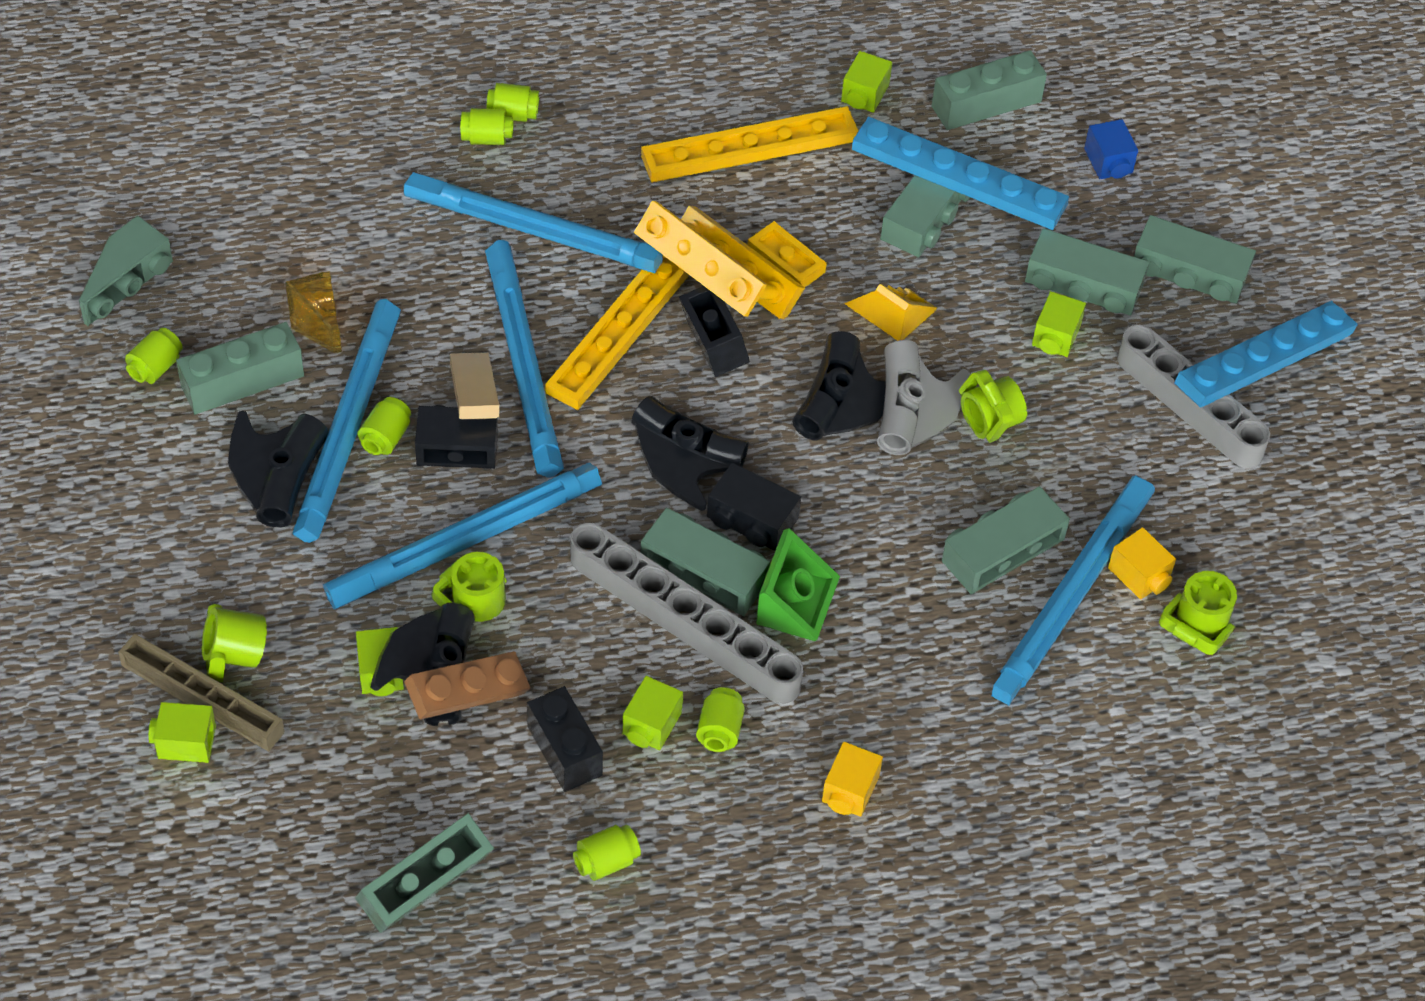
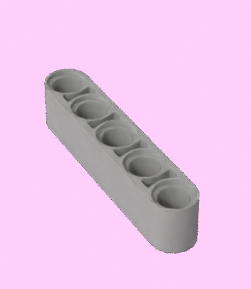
M1140 324L1132 325L1124 331L1117 359L1119 365L1233 463L1244 468H1253L1261 463L1270 439V431L1265 423L1230 394L1200 408L1174 384L1178 373L1194 364L1147 326Z

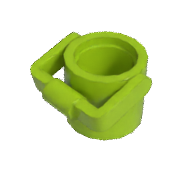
M987 370L972 373L959 389V393L962 396L961 408L964 418L978 438H986L989 443L994 442L1001 437L1006 429L1023 423L1026 420L1027 406L1019 386L1009 376L993 380Z
M484 552L465 554L439 576L440 580L434 585L431 594L432 599L440 607L446 603L462 604L474 613L475 622L491 620L500 614L506 601L505 583L507 580L502 563L495 556ZM452 586L453 602L442 593L447 587L450 588Z
M1216 571L1195 573L1187 580L1183 593L1179 592L1164 608L1159 624L1162 628L1171 632L1172 635L1190 646L1197 648L1207 655H1213L1235 629V625L1229 623L1237 600V590L1233 582ZM1177 607H1178V610H1177V619H1176V618H1174V617L1171 616V615L1173 614V612H1174V611L1177 609Z
M212 604L208 607L202 636V657L206 661L207 676L218 682H223L225 664L250 668L258 666L264 652L267 635V624L264 615L223 609L219 604Z

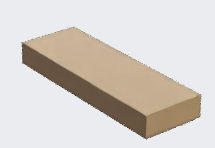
M489 353L450 354V368L459 419L499 417V401Z

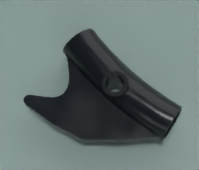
M844 331L833 332L827 336L816 378L807 397L792 420L794 428L803 437L810 440H819L823 436L850 432L876 423L883 416L886 380H876L867 371L860 352V340L857 336Z
M653 396L646 397L633 413L631 422L636 427L641 452L651 476L675 496L696 509L703 511L706 509L707 504L697 485L701 477L708 474L725 472L731 463L743 468L749 441L698 423L673 410Z
M242 410L237 414L230 439L228 466L240 491L255 510L258 521L266 526L282 528L292 522L294 508L304 478L329 433L327 427L316 417L301 414L291 425L275 433L263 435L254 431L246 411Z
M446 603L440 609L419 616L396 629L390 634L378 658L371 688L374 691H378L396 678L406 680L411 674L464 663L468 642L475 623L474 613L462 604ZM461 710L425 718L424 722L431 726H438L439 722L448 721L449 725H454L460 722L462 713Z

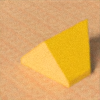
M879 284L873 292L844 303L897 341L904 340L937 309V307L909 288L902 289L898 287L895 289L890 285L886 287L883 284Z

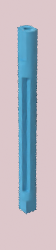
M415 172L410 175L404 184V195L406 197L606 257L648 272L656 273L663 261L662 254L647 243L624 238L503 201Z
M497 240L485 250L500 309L537 474L551 478L564 469L562 457L553 428L511 246L505 240Z
M387 299L378 300L374 306L301 505L292 534L303 542L311 543L320 537L397 325L401 309Z
M586 463L576 469L569 470L323 584L327 599L333 609L336 610L575 499L583 493L602 485L598 469L591 463Z
M1136 475L1131 477L1002 668L1000 677L993 685L992 697L1010 705L1019 690L1025 687L1111 558L1114 546L1123 540L1154 494L1155 487L1152 483Z

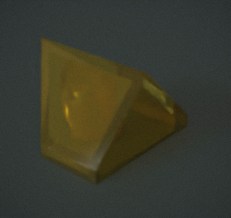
M330 271L286 281L291 329L333 353L342 352Z

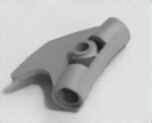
M899 340L889 343L884 348L886 371L885 402L877 438L878 446L892 455H905L909 453L911 448L932 439L955 422L961 408L962 396L959 393V389L969 376V372L966 369H962L948 381L936 379L921 360L918 345L910 340Z

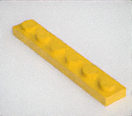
M848 106L642 146L641 158L650 181L653 183L852 143L859 130Z
M663 254V261L656 273L641 270L547 381L545 393L579 410L684 283L689 274Z

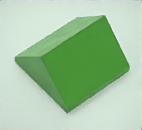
M790 528L783 530L759 593L756 624L817 641L840 576Z

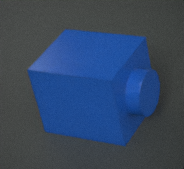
M1123 119L1089 125L1084 149L1099 180L1110 177L1118 179L1133 173L1138 148Z

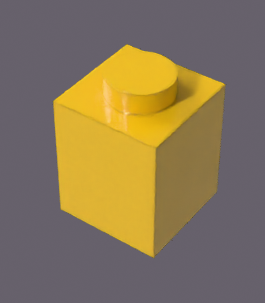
M1142 527L1114 546L1108 569L1141 600L1152 592L1156 595L1162 593L1173 580L1171 574L1176 558Z
M843 741L825 780L822 802L827 803L833 811L839 814L849 815L852 813L861 817L879 779L883 756Z

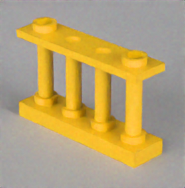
M652 200L634 231L641 239L743 316L748 317L756 302H758L779 319H785L805 287L695 206H688L680 219L657 201Z

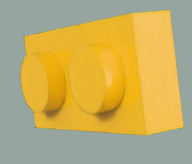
M775 221L748 239V246L803 287L808 286L826 273L827 263Z

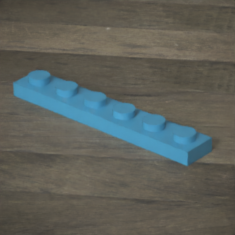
M869 116L853 139V151L1050 230H1054L1068 205V195Z
M1329 301L1180 371L1174 384L1202 408L1354 333L1358 323L1333 301Z

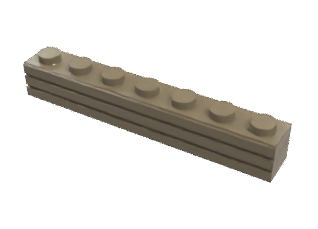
M134 634L118 652L123 667L186 704L212 706L215 721L268 752L285 732L283 719L137 634Z

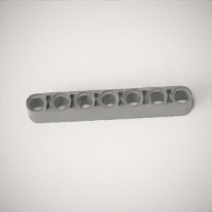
M583 523L573 529L570 538V560L572 566L577 571L768 699L776 703L786 704L794 701L799 696L803 664L795 654L600 525ZM684 611L689 612V614H681L679 612ZM713 633H720V634H722V635H721V636H714V635H712V634H713ZM744 655H753V656H756V657H755V658H747V657H745ZM777 677H786L789 680H780Z

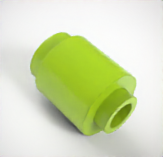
M496 83L495 90L488 89L487 109H506L507 116H512L513 121L527 122L528 119H537L539 106L538 90H531V86Z
M471 108L470 112L462 111L460 124L462 141H470L471 145H506V138H513V117L507 116L506 109Z
M162 327L158 331H151L125 356L126 370L137 382L143 383L146 381L149 384H153L176 362V359H179V353L183 350V345L179 338L167 328Z
M386 397L383 401L378 402L358 431V438L361 441L362 447L373 455L391 454L410 425L411 410L403 401L394 397Z
M725 687L715 688L704 699L696 737L710 751L723 752L734 748L738 743L745 707L742 703V696L737 691Z
M627 824L622 827L613 825L577 841V851L573 852V859L579 873L583 877L589 874L593 881H597L632 865L633 859L641 856L637 837Z

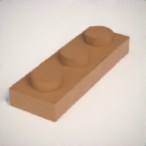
M515 651L411 674L404 681L420 720L525 694L531 688Z

